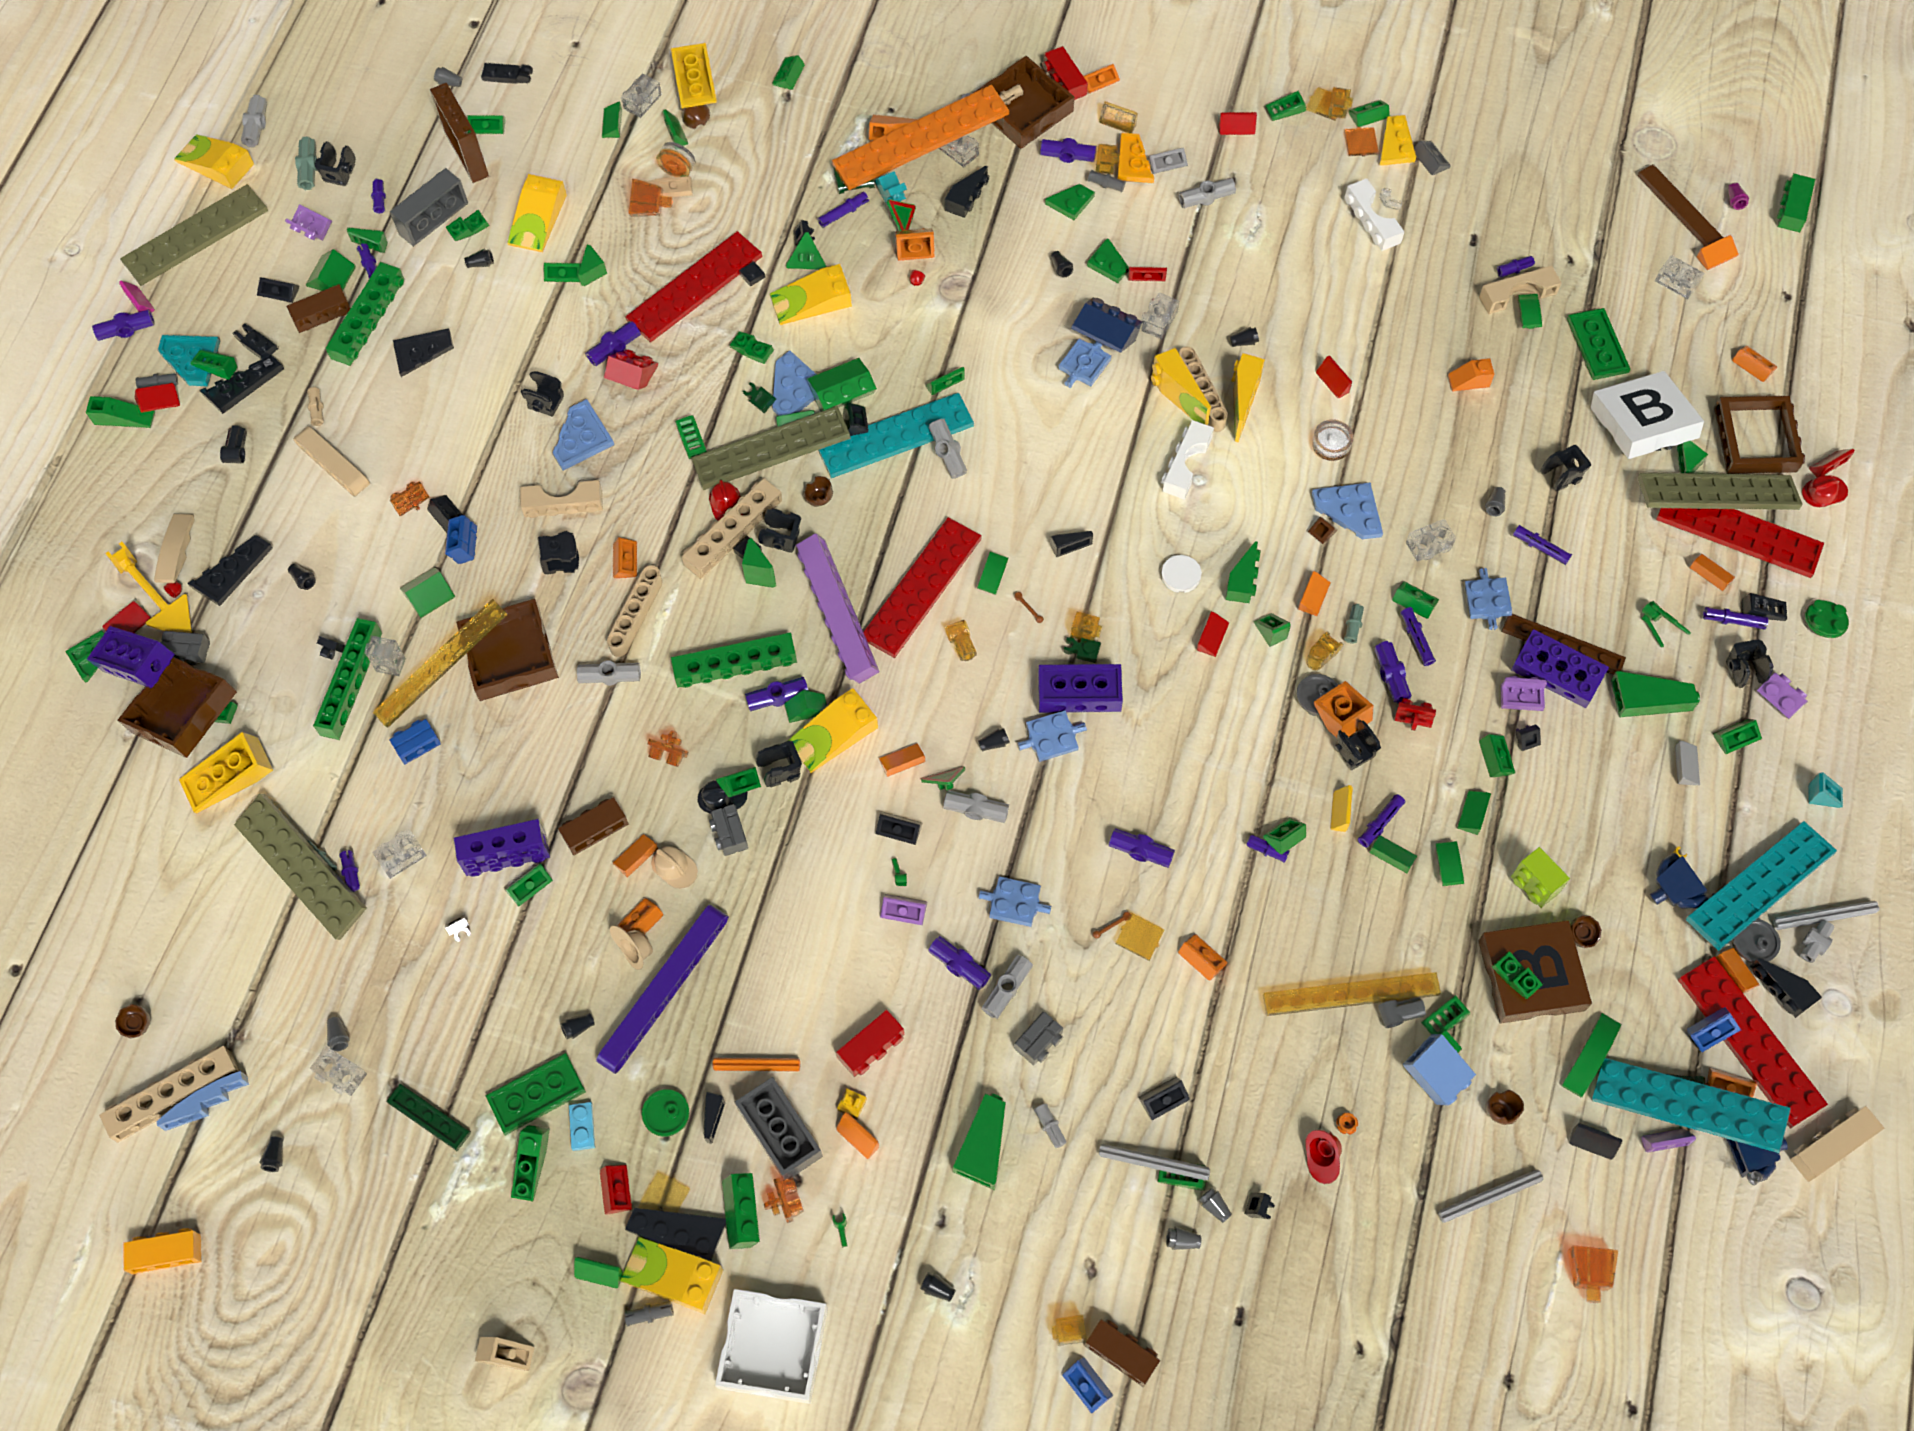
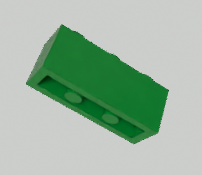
M1793 173L1791 179L1786 180L1783 191L1786 192L1780 201L1782 208L1779 209L1777 214L1779 228L1801 232L1807 220L1816 179Z
M753 1173L730 1174L722 1181L729 1249L751 1248L760 1242Z

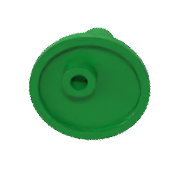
M1816 600L1805 612V621L1809 628L1825 638H1838L1847 631L1849 626L1847 610L1840 604Z
M670 1089L659 1090L650 1095L642 1108V1120L645 1127L652 1134L660 1137L672 1136L684 1129L690 1114L689 1105L684 1096Z

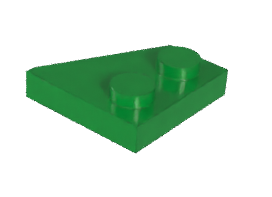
M1078 184L1046 198L1045 205L1075 220L1095 197V192L1082 184Z
M1108 238L1087 262V267L1116 283L1122 280L1129 269V266Z
M102 630L65 651L85 683L91 679L98 669L87 658L104 635Z

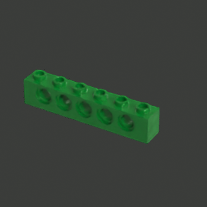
M383 262L379 263L325 348L331 360L351 366L353 361L358 358L363 345H366L368 337L376 329L378 321L385 315L390 302L394 300L395 294L404 284L405 279L400 268Z
M357 618L313 724V727L322 737L336 740L341 738L382 635L379 626L374 621Z
M790 632L671 657L677 688H688L693 684H706L717 679H730L736 675H749L755 671H768L774 667L791 666L793 663H797V658ZM772 652H779L777 655H771ZM753 656H759L757 659H750ZM733 660H739V661H738L737 663H735V664H732V663H731V661H733ZM714 664L719 665L716 668H711V666ZM694 668L699 669L696 672H690Z

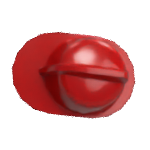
M1823 475L1807 482L1802 489V495L1808 504L1820 508L1845 500L1848 496V488L1840 478Z
M720 480L709 494L712 512L717 521L722 519L725 512L729 508H733L741 497L738 488L731 483L723 482V480Z
M1314 1130L1306 1138L1308 1169L1317 1182L1330 1184L1337 1179L1340 1173L1342 1145L1332 1132Z

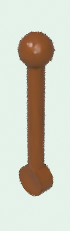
M1016 592L1015 600L1021 601L1036 618L1037 623H1042L1044 620L1043 616L1038 615L1022 598L1021 592Z
M1125 912L1118 920L1099 931H1094L1093 937L1098 939L1101 937V934L1119 923L1129 921L1131 913Z

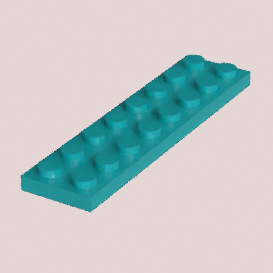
M956 393L868 425V433L850 436V439L819 449L818 452L832 479L935 441L929 429V424L934 421L944 419L951 435L974 427V421L960 393Z
M1803 821L1691 913L1686 921L1720 951L1831 858L1837 850Z
M1607 1058L1602 1063L1592 1100L1597 1103L1780 1153L1791 1109L1786 1106Z

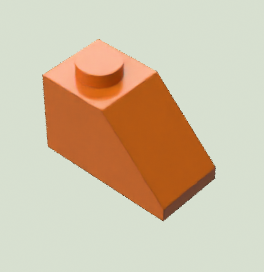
M1488 358L1471 360L1450 372L1448 378L1453 392L1490 387L1495 373L1491 359Z

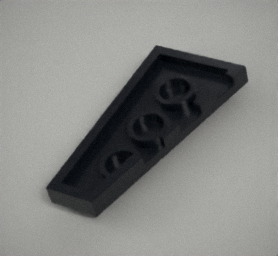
M270 355L264 361L259 360L249 365V369L246 371L235 372L229 380L222 381L221 379L215 382V386L209 389L205 387L199 391L214 407L224 414L284 370V367Z
M254 535L234 550L235 553L229 557L219 560L218 565L211 570L208 568L202 572L201 577L195 581L193 579L187 584L190 588L218 606H221L273 547L259 536Z
M634 1208L625 1230L655 1243L711 1262L725 1230L726 1219Z

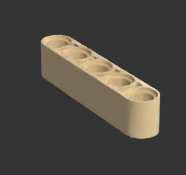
M1191 347L1181 348L1179 351L1181 358L1208 403L1212 404L1210 405L1208 426L1213 427L1215 432H1220L1224 430L1226 425L1227 410L1196 351Z
M307 426L293 438L295 443L352 496L355 497L370 485L367 478L310 426Z
M649 565L642 570L608 635L607 643L610 652L615 657L624 656L628 652L662 586L661 574L656 566Z

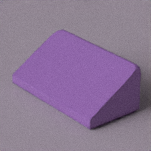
M886 894L883 898L880 918L923 925L927 902Z
M1677 1129L1643 1135L1641 1139L1645 1152L1649 1153L1689 1146L1696 1140V1137L1686 1129Z

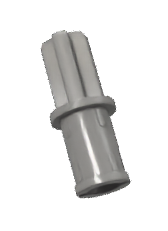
M1047 1103L1038 1106L1034 1111L1043 1125L1042 1130L1047 1132L1055 1148L1064 1146L1066 1139L1058 1126V1120L1054 1119Z

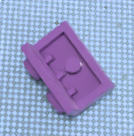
M300 204L292 221L287 218L285 222L291 225L290 229L298 233L302 230L305 232L304 236L314 241L315 238L323 241L332 223L326 217Z
M1774 673L1757 691L1790 719L1808 702L1805 699L1807 695L1800 688L1793 689L1789 685L1792 681L1783 673L1780 675Z
M1517 676L1506 677L1501 684V708L1543 711L1545 708L1544 688L1547 685V681L1536 677L1529 679Z

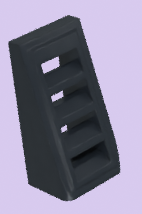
M1085 531L1053 535L1050 539V546L1055 556L1060 557L1092 545L1093 532Z
M1749 593L1741 601L1742 613L1768 617L1769 620H1787V605L1784 601Z
M706 1092L704 1119V1138L708 1144L713 1143L726 1103L723 1096Z

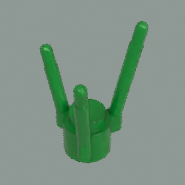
M1655 601L1649 602L1641 611L1644 614L1642 620L1647 623L1660 647H1664V644L1651 620L1656 622L1663 616L1686 634H1691L1688 629L1673 618V616L1665 612Z

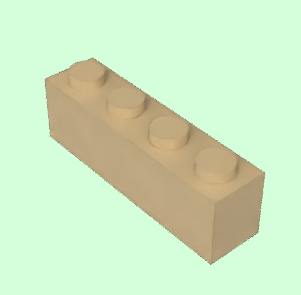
M1867 1106L1860 1110L1857 1107L1853 1108L1845 1114L1848 1119L1843 1122L1838 1119L1828 1126L1831 1131L1826 1134L1821 1131L1811 1138L1814 1143L1810 1146L1804 1143L1794 1150L1796 1155L1790 1160L1808 1182L1818 1177L1885 1129Z

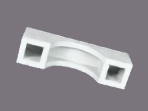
M1366 178L1347 186L1345 201L1352 207L1355 216L1361 220L1364 229L1370 233L1375 245H1378L1381 251L1401 244L1404 230L1395 218L1381 217L1372 210L1371 205L1373 204L1376 191Z
M1192 420L1189 427H1185L1182 435L1184 439L1182 442H1178L1175 450L1177 455L1171 458L1168 466L1170 470L1163 475L1161 481L1164 484L1163 492L1185 500L1193 479V473L1188 470L1185 461L1192 455L1206 453L1213 437V427Z

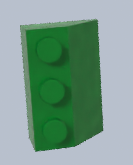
M860 358L806 379L820 412L836 406L838 408L847 405V402L852 403L874 394L877 390L869 370Z

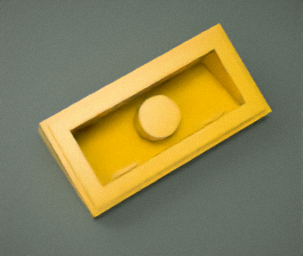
M1352 785L1340 788L1333 793L1331 830L1341 832L1348 830L1351 818Z

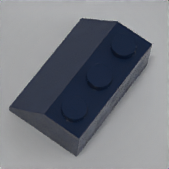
M1093 297L1085 303L1071 329L1121 353L1136 341L1143 321L1137 319L1133 314L1122 312L1116 306L1104 303L1100 298Z

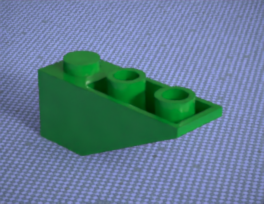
M90 396L85 413L94 425L151 428L155 411L140 412L138 405L110 397Z
M1257 541L1252 544L1230 572L1226 600L1250 604L1251 596L1255 597L1257 585L1253 584V580L1257 579L1259 567H1255L1256 561L1259 562L1261 550L1257 549Z
M527 1125L520 1131L511 1198L534 1201L547 1152L549 1128Z

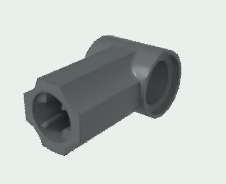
M1420 997L1400 1002L1396 1000L1387 1001L1378 1006L1385 1028L1396 1027L1404 1023V1021L1426 1015L1425 1005Z

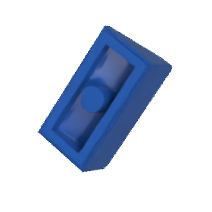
M1726 1007L1687 1029L1701 1052L1706 1051L1741 1030Z
M1084 1357L1062 1374L1091 1414L1113 1397L1112 1392Z

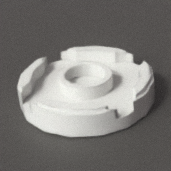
M1177 555L1167 559L1161 573L1165 586L1177 593L1179 591L1186 593L1194 590L1200 583L1202 574L1197 561L1185 555Z

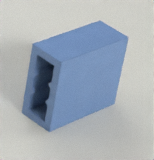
M1431 1034L1402 1064L1436 1105L1452 1104L1457 1099L1456 1095L1461 1090L1469 1087L1472 1083V1078L1476 1075L1442 1034Z

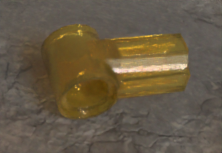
M965 620L945 626L950 643L954 644L960 661L966 662L977 656L970 638L969 627Z

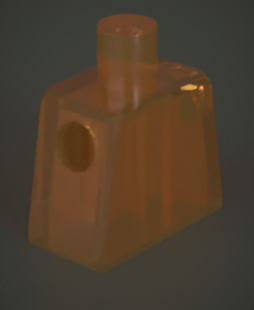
M632 178L629 215L631 217L661 215L662 207L672 208L673 197L663 196L662 187Z
M1573 1245L1568 1249L1573 1285L1575 1288L1586 1289L1587 1302L1601 1303V1291H1608L1614 1285L1618 1250Z

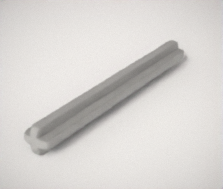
M1869 901L1776 917L1773 920V925L1776 930L1816 924L1822 920L1834 921L1874 914L1880 908L1877 901Z
M1101 1144L1099 1149V1155L1108 1159L1202 1180H1208L1210 1176V1168L1106 1144Z
M1536 1169L1438 1212L1439 1218L1443 1223L1538 1184L1543 1181V1176Z

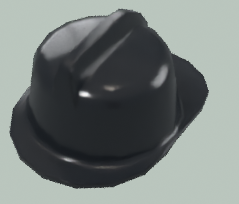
M713 780L700 790L697 802L699 807L709 814L714 810L723 809L733 804L736 806V809H740L747 801L748 792L728 797L717 781Z

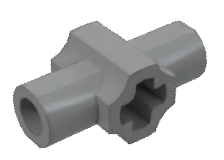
M1822 920L1817 928L1813 927L1808 932L1802 942L1805 945L1800 955L1802 959L1813 963L1818 954L1822 956L1833 940L1829 937L1835 928L1833 924Z

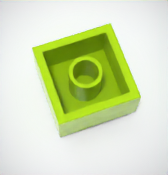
M1540 847L1523 859L1511 876L1515 885L1523 889L1528 894L1531 902L1540 908L1555 898L1570 880L1568 875Z

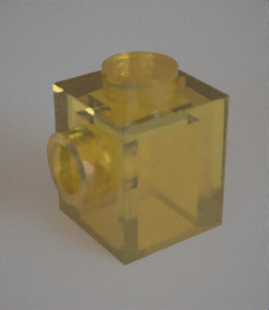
M1333 87L1328 116L1346 118L1348 108L1351 109L1353 98L1350 97V89Z
M1098 145L1096 172L1114 175L1115 164H1119L1120 153H1116L1117 145Z
M1077 611L1071 627L1070 637L1077 640L1085 638L1095 641L1096 637H1100L1102 626L1099 625L1100 617Z
M1083 1315L1055 1319V1325L1051 1326L1052 1338L1057 1340L1058 1346L1086 1342L1087 1336Z

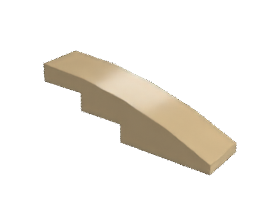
M173 514L160 549L154 576L155 582L175 583L187 558L185 550L191 540L189 532L195 521L193 515Z

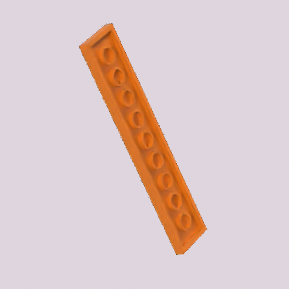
M990 85L833 159L832 165L847 189L851 190L1009 115V109L993 85Z

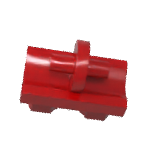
M1403 698L1398 704L1394 721L1411 724V730L1413 731L1416 730L1417 725L1432 728L1436 709H1433L1431 703L1424 702L1420 706L1413 705L1410 699Z

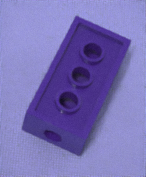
M109 626L87 660L104 673L152 688L158 682L160 675L170 664L175 654L156 640Z
M1533 629L1511 671L1527 679L1536 677L1540 680H1546V689L1587 708L1609 667ZM1537 657L1543 658L1545 662L1539 661ZM1556 666L1561 667L1564 671L1557 670ZM1574 676L1581 677L1582 681H1578Z
M1121 664L1039 665V713L1062 711L1121 712L1123 704Z
M539 819L454 837L456 859L466 876L475 877L483 872H498L506 867H520L524 863H538L546 858H550L547 835Z

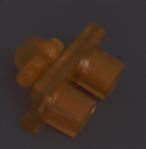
M412 481L407 485L405 491L392 494L390 502L401 517L413 508L418 511L420 509L419 504L430 497L420 481L417 483Z
M672 730L668 735L662 733L661 739L665 740L666 744L649 738L647 744L651 745L648 755L650 758L660 761L665 750L670 752L666 763L678 767L683 757L687 758L689 752L673 747L674 744L680 746L682 740L677 738L676 731Z
M780 1177L773 1179L779 1198H775L774 1192H769L767 1194L769 1201L764 1203V1208L766 1210L772 1209L773 1215L776 1216L780 1214L778 1207L782 1206L787 1223L794 1221L793 1217L804 1212L800 1199L788 1202L786 1195L798 1192L794 1178L781 1181Z

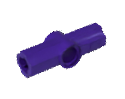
M1065 138L1062 141L1042 139L1040 155L1059 157L1065 163H1071L1074 160L1094 162L1097 146L1078 144L1072 138Z
M148 309L130 315L124 312L117 313L112 320L94 324L92 329L98 341L115 336L128 338L134 334V331L154 326L155 322L152 313Z
M629 321L617 331L605 333L601 338V342L585 353L586 357L593 366H598L608 359V356L624 351L626 345L640 336L641 333L634 322Z
M1381 642L1375 646L1374 650L1380 664L1382 681L1387 683L1393 702L1399 703L1403 698L1410 699L1412 695L1405 679L1406 671L1403 662L1398 660L1392 642Z
M801 677L783 683L778 681L772 682L766 688L746 693L745 697L751 712L772 705L780 707L802 690L808 691L805 678ZM776 692L781 693L779 696H773Z
M1117 828L1114 829L1109 842V847L1126 852L1137 861H1150L1169 868L1175 853L1174 849L1155 843L1149 836L1137 834L1136 836Z
M941 936L936 938L928 949V952L944 963L952 974L959 978L963 977L979 990L987 984L991 977V973L974 962L969 953L961 948H955Z

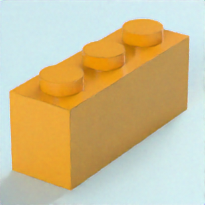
M184 1228L178 1230V1233L175 1234L162 1232L155 1234V1237L152 1238L144 1236L134 1237L132 1241L123 1243L124 1271L130 1274H137L200 1263L201 1235L191 1228Z

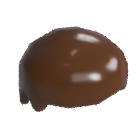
M707 105L683 109L682 121L687 127L696 129L701 124L705 126L710 119V110Z
M816 476L813 483H807L803 493L805 501L814 507L827 504L833 497L830 479L825 476Z
M1582 915L1574 918L1570 923L1576 946L1580 948L1594 947L1601 939L1602 929L1599 922L1593 917Z
M130 1004L119 1010L115 1020L116 1029L124 1037L130 1039L137 1038L148 1030L150 1015L145 1008L136 1004Z
M1507 1090L1503 1093L1495 1092L1491 1095L1486 1103L1489 1116L1494 1122L1510 1125L1515 1123L1523 1113L1524 1102L1520 1095L1512 1090Z

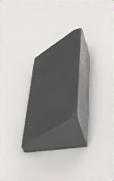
M1421 140L1414 147L1416 157L1431 175H1436L1451 167L1450 163L1432 141Z

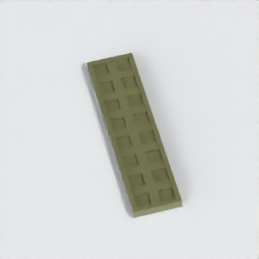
M246 184L121 257L120 260L138 284L142 286L268 212V209L252 188Z
M836 406L691 458L702 488L706 490L717 485L720 480L729 482L850 439V434L840 410Z
M1640 473L1637 478L1647 508L1800 510L1803 505L1791 475Z
M259 794L234 824L335 940H341L367 909L265 794Z

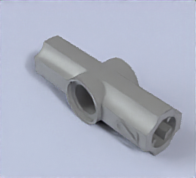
M253 95L250 98L248 111L243 113L242 117L244 128L241 141L242 144L248 147L258 145L261 130H264L266 126L265 110L267 101L260 95Z
M1233 178L1217 182L1204 181L1200 184V187L1179 192L1180 204L1182 208L1198 204L1211 205L1215 199L1235 194V182Z
M939 419L929 424V429L936 442V454L943 458L951 478L956 479L966 474L967 469L960 455V444L958 441L953 440L945 420Z
M607 660L601 664L578 665L577 667L578 683H604L605 685L612 686L617 682H635L641 679L640 663L615 664ZM613 671L610 675H605L607 672Z
M948 790L944 809L963 813L973 820L985 818L1005 823L1009 804L988 800L986 796L978 793L967 795Z
M1017 955L1005 974L999 978L997 986L982 1006V1010L990 1017L998 1019L1009 1001L1016 995L1017 989L1033 967V964L1027 958ZM1009 983L1013 988L1011 990H1004L1002 985Z

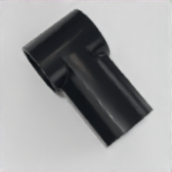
M232 425L228 429L225 446H222L220 449L222 463H244V444L247 435L245 428Z

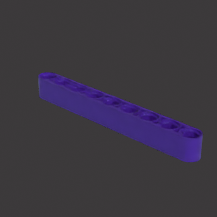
M711 904L704 909L597 1056V1063L614 1074L620 1071L722 931L729 919L727 914Z

